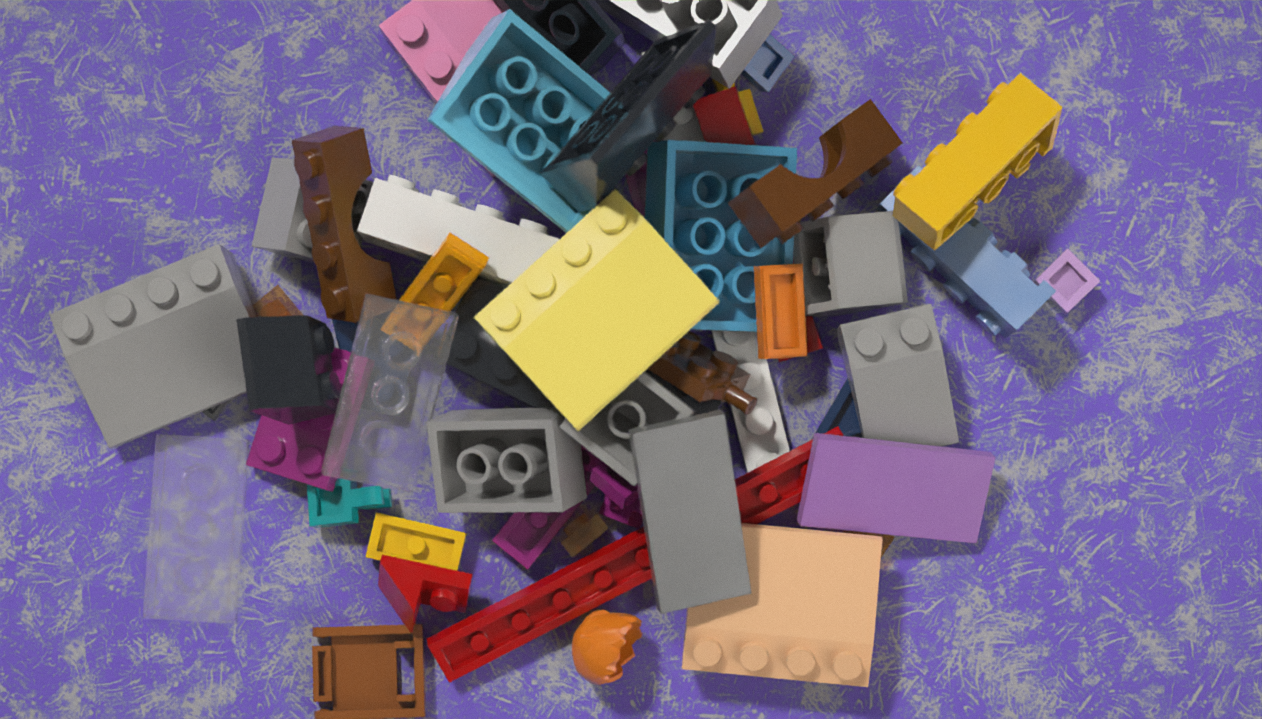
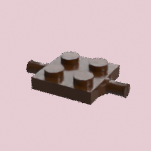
M691 331L684 334L647 368L699 402L711 399L720 400L721 402L729 403L745 415L750 414L757 404L756 397L743 391L751 374L738 367V361L731 355L721 351H712L700 343L701 338Z

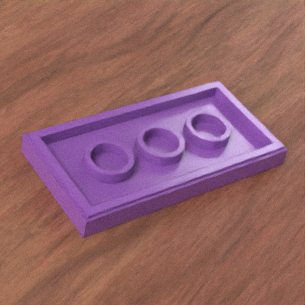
M814 433L797 521L800 526L977 543L996 457L988 451Z

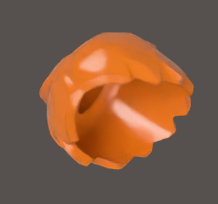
M596 610L589 614L574 632L572 639V658L578 674L591 684L599 686L620 679L623 676L622 666L635 657L632 644L643 635L640 629L642 621L631 614L608 612L606 610Z

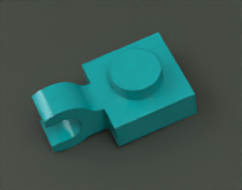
M350 475L337 477L333 492L307 484L310 527L322 528L359 523V509H385L392 507L390 488L383 489L381 485L357 488V478Z

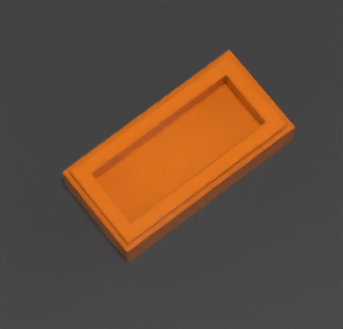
M803 263L754 266L758 359L807 356Z

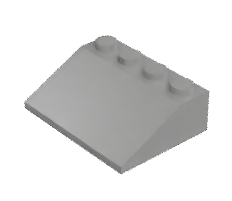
M220 244L49 314L64 357L108 447L111 449L247 393L236 320L257 316L234 254Z

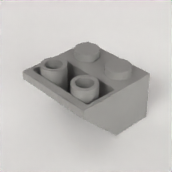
M272 157L252 247L285 257L315 263L312 257L311 236L308 221L303 212L304 201L299 176L294 167V159ZM365 180L358 189L352 206V228L360 247L363 238L357 230L374 183Z
M893 211L829 216L816 219L813 222L811 220L800 222L804 229L794 236L793 256L794 264L803 263L805 316L835 317L908 303L899 222L893 217Z

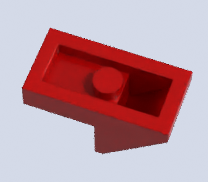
M382 554L378 587L407 629L413 633L420 604L430 605L442 612L457 611L466 613L473 574Z

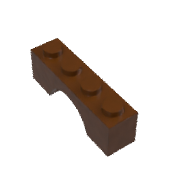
M871 99L819 137L824 156L823 170L820 178H808L797 175L780 164L728 202L760 248L777 238L781 245L804 229L799 222L803 217L807 215L811 222L815 221L834 207V204L829 199L837 193L843 200L864 184L859 176L865 171L872 178L894 162L889 153L902 145L903 142Z
M332 126L291 140L295 156L294 167L299 176L304 201L303 212L308 221L311 236L312 257L317 267L321 287V302L327 319L356 323L393 308L397 303L390 262L376 260L367 255L359 246L352 228L351 215L354 198L362 183L372 174L364 128Z

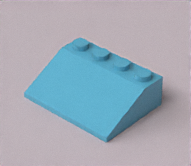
M509 9L492 17L464 55L427 121L564 232H569L593 210L584 212L576 210L540 173L610 92Z

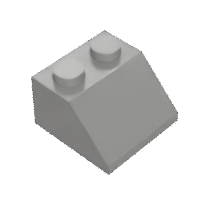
M644 371L579 431L567 419L561 424L560 428L635 486L637 480L629 429L690 417L695 413V410Z

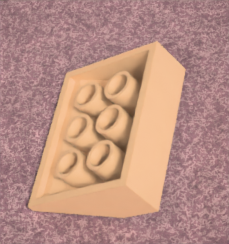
M741 523L751 594L687 608L682 669L868 687L874 645L882 536Z

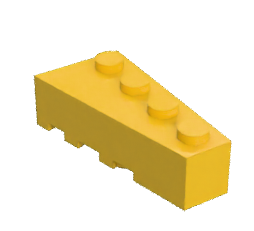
M1021 73L1009 84L1005 82L1000 83L988 97L986 102L988 105L978 115L974 112L970 113L956 130L957 136L947 146L944 143L937 145L926 158L924 163L926 166L916 176L912 174L907 175L894 190L893 217L934 251L973 218L978 209L976 203L979 200L989 204L1001 193L1010 173L1018 179L1029 169L1031 165L1029 162L1036 153L1043 157L1054 146L1063 107Z

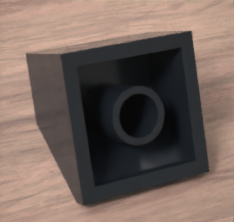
M308 315L245 317L236 320L249 411L288 425L339 413L337 398L341 396V384L337 374L333 371L331 353L334 352V339L326 323Z

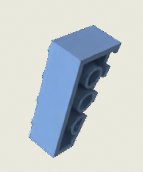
M918 165L910 174L916 176L923 168ZM894 190L879 204L876 209L878 212L893 211L895 196H893ZM974 217L935 251L899 222L900 236L902 235L914 247L910 253L915 260L928 271L935 268L947 280L943 284L947 292L961 304L967 300L979 312L975 317L976 320L993 336L1000 333L1006 338L1017 331L1056 292L1045 280L1038 286L1029 279L1030 273L1026 269L1028 264L1015 252L1012 254L1007 250L1000 252L994 246L998 242L993 232Z

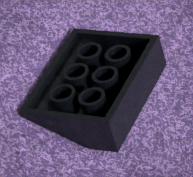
M709 19L656 40L540 173L576 210L584 212L594 209L615 189L619 192V189L616 187L617 183L625 174L628 176L634 174L646 162L648 155L645 151L655 140L657 143L662 141L675 128L677 122L673 118L683 107L685 109L690 108L701 98L705 92L702 84L712 74L716 25Z

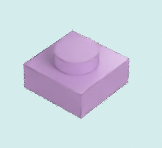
M1066 249L1033 281L1038 286L1045 280L1056 290L1049 299L1064 314H1067L1100 282L1069 249Z

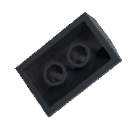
M495 0L504 12L509 9L590 76L603 69L626 43L623 32L595 0Z

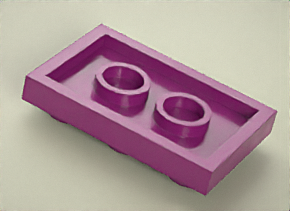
M334 347V352L331 353L332 366L341 384V396L337 398L339 413L290 425L261 415L246 465L333 492L375 360Z

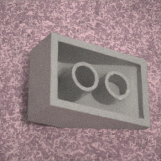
M931 304L842 324L836 329L862 438L941 447L959 443L942 345Z

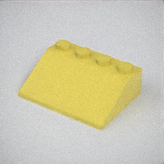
M615 189L474 318L535 386L579 431L720 302L647 220Z

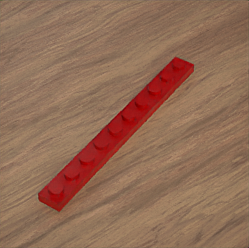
M839 426L824 433L844 436ZM813 439L735 479L741 523L758 524L801 501ZM644 526L426 638L427 645L448 682L450 683L652 579Z

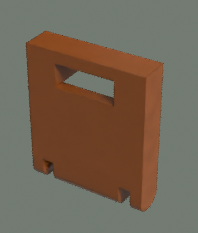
M405 624L312 627V637L326 638L331 636L332 644L312 646L313 702L333 701V710L320 709L314 711V719L426 717L424 624H415L413 633L407 629ZM397 648H414L415 693L398 694Z

